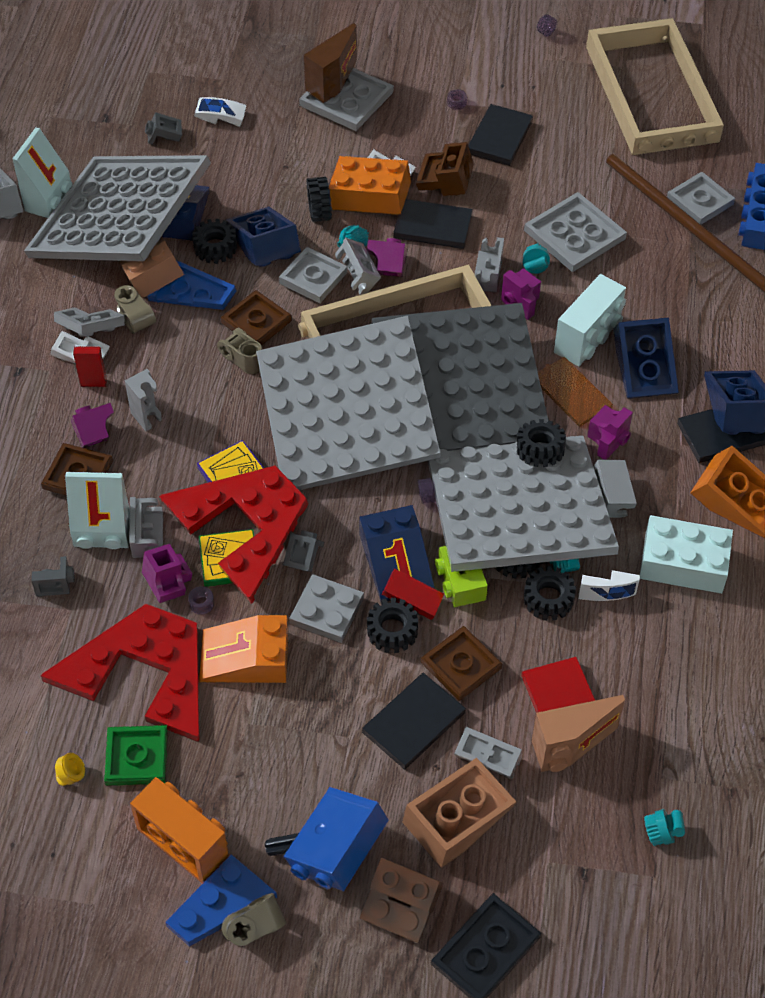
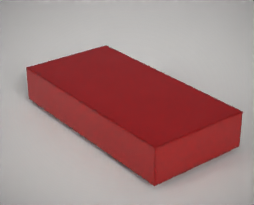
M74 347L73 355L80 387H106L107 377L101 348Z
M394 568L382 595L389 599L396 598L397 603L401 599L405 600V607L410 603L413 606V611L416 610L418 614L432 620L436 615L444 593Z

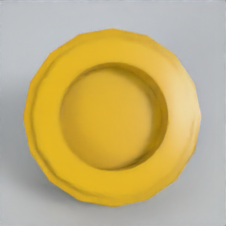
M67 753L57 759L55 771L58 784L61 786L72 785L83 779L85 766L77 754Z

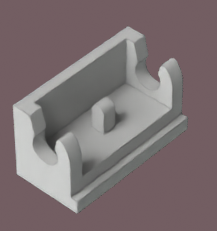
M498 237L494 247L488 246V239L484 238L481 251L478 253L475 277L483 291L497 292L504 238Z
M345 238L343 244L336 251L335 257L338 260L346 253L342 261L347 265L354 279L351 287L353 290L358 287L360 295L366 294L379 281L381 276L364 244Z
M146 369L125 380L130 412L142 428L148 431L152 429V426L147 417L155 415L157 420L161 421L162 416L155 404L154 392L157 391L156 382L152 379L150 371Z
M597 460L594 465V471L609 517L620 518L628 516L627 510L619 509L635 508L637 502L625 460Z
M130 497L129 543L133 558H143L145 551L163 546V508L155 506L158 505V499L156 498L136 499V497Z
M466 727L454 755L470 762L478 758L487 769L512 780L516 766L522 760V749Z

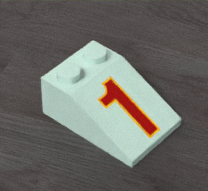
M35 127L13 157V163L25 212L48 218L73 184L70 180L69 170L41 129Z
M66 472L69 528L73 546L84 549L92 547L109 549L129 548L130 508L123 474Z

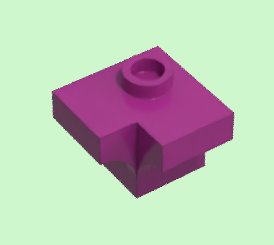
M387 238V241L368 240L367 251L378 259L377 271L379 274L403 277L407 254L405 243H401V240L395 238Z
M524 268L517 273L509 270L503 275L501 300L504 304L522 303L525 319L529 320L535 315L536 300L540 297L541 281Z
M111 403L93 409L88 405L75 410L76 415L72 416L71 424L82 448L106 441L109 438L105 423L114 414Z
M604 405L590 420L587 437L598 444V457L607 460L620 445L624 446L631 436L629 429L633 412L625 407L621 411H616Z
M170 544L144 552L142 574L158 602L162 603L185 595L186 587L184 583L192 580L193 573L181 553L176 554Z

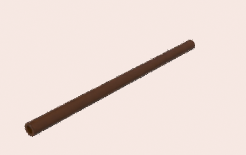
M611 154L607 158L606 163L765 293V276L615 154Z

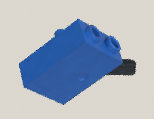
M329 787L301 831L266 840V853L269 856L285 854L284 858L291 866V873L301 880L308 878L316 881L317 884L325 889L333 887L344 891L389 819L378 802Z

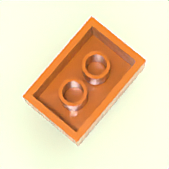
M339 156L329 184L332 210L401 215L411 184L408 160Z
M155 777L130 802L136 828L203 884L229 857L228 842L225 836L226 830L216 819L212 818L209 820L202 814L201 808L194 801L189 800L187 802L179 796L180 792L173 784L168 781L164 784Z

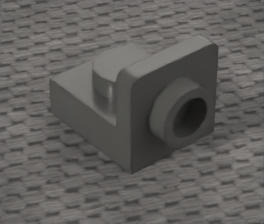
M155 112L152 120H148L145 127V134H148V143L153 144L157 136L179 142L182 136L181 120Z
M304 530L301 531V535L291 533L283 565L312 572L318 546L323 547L324 542L317 539L318 534Z
M66 556L60 557V570L44 569L32 572L31 581L35 595L70 594V583L75 582L74 567L69 566Z

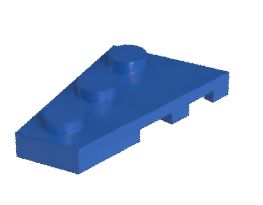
M177 261L184 275L151 293L147 298L148 301L224 310L237 291L235 285Z
M230 855L165 923L167 928L190 947L220 930L224 919L229 914L242 909L266 894L273 893L275 898H277V892L233 855Z

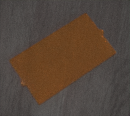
M565 357L551 365L546 364L545 368L538 372L541 389L579 427L589 422L604 405L610 408L613 406Z

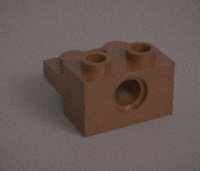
M468 143L445 144L443 152L425 154L416 181L418 191L441 189L443 196L466 194L474 166Z
M381 858L369 887L371 890L360 919L420 943L444 883ZM390 897H393V898H395V899H398V900H400V901H402V902H405V903H407V904H410L411 907H407V906H405V905H403V904H400V903H398V902H395V901H393V900H391V899H389V898H390Z

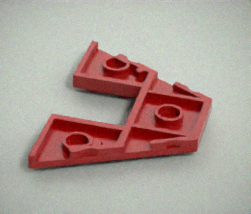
M276 466L159 496L162 503L190 535L234 503L260 530L258 534L218 562L220 569L251 604L255 600L254 595L263 579H267L270 574V567L276 563L284 549L283 543L290 531H294L298 524V518L304 513L309 504L307 498Z
M145 604L41 675L42 681L94 701L120 655L168 672L167 677L145 714V721L156 726L167 725L168 730L197 742L200 740L197 622Z

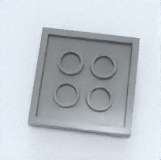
M353 68L341 92L336 97L322 103L306 92L299 99L301 107L357 131L393 93V85Z
M579 192L525 223L524 231L542 247L547 248L549 253L572 272L624 241L627 235L624 229Z

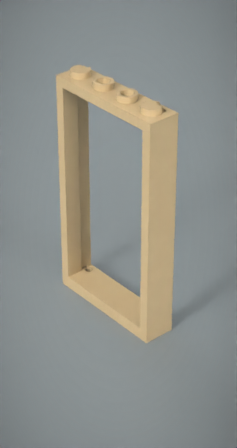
M673 18L588 30L586 48L632 155L720 142L724 124ZM668 42L706 123L639 132L605 51Z
M465 265L302 311L301 323L298 324L302 338H314L320 336L317 330L319 327L461 287L472 308L492 305L470 266Z

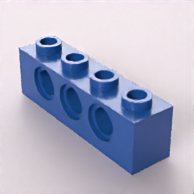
M756 163L754 172L749 171L746 186L751 187L746 188L744 202H747L748 205L744 204L741 219H745V222L741 221L738 235L743 236L741 246L765 250V164Z

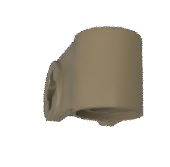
M124 285L116 289L114 296L118 303L117 312L124 315L125 323L133 334L156 323L153 310L134 287Z
M236 328L230 337L217 343V347L223 357L233 362L248 374L260 372L256 351L262 350L261 344L247 335L242 329Z
M270 893L229 914L224 919L221 929L227 940L237 946H244L282 928L286 924V920L274 894ZM236 923L244 926L241 928L242 934L240 936L232 933L236 930Z

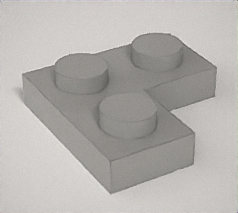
M76 307L54 312V322L84 337L92 336L97 331H113L115 327L125 325L124 315L111 309L91 314Z

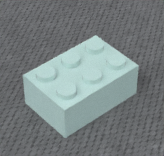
M600 274L558 319L554 353L578 367L586 359L589 360L593 356L596 347L599 344H604L611 330L618 322H622L623 316L621 312L626 303L624 298L626 287Z
M650 515L645 534L640 579L722 594L728 577L733 530Z

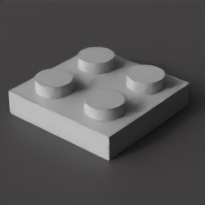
M700 172L667 193V197L701 225L734 205L735 201L731 194L703 172Z
M306 247L279 276V284L321 303L347 274V266Z
M312 574L289 618L290 624L342 643L364 599V592Z

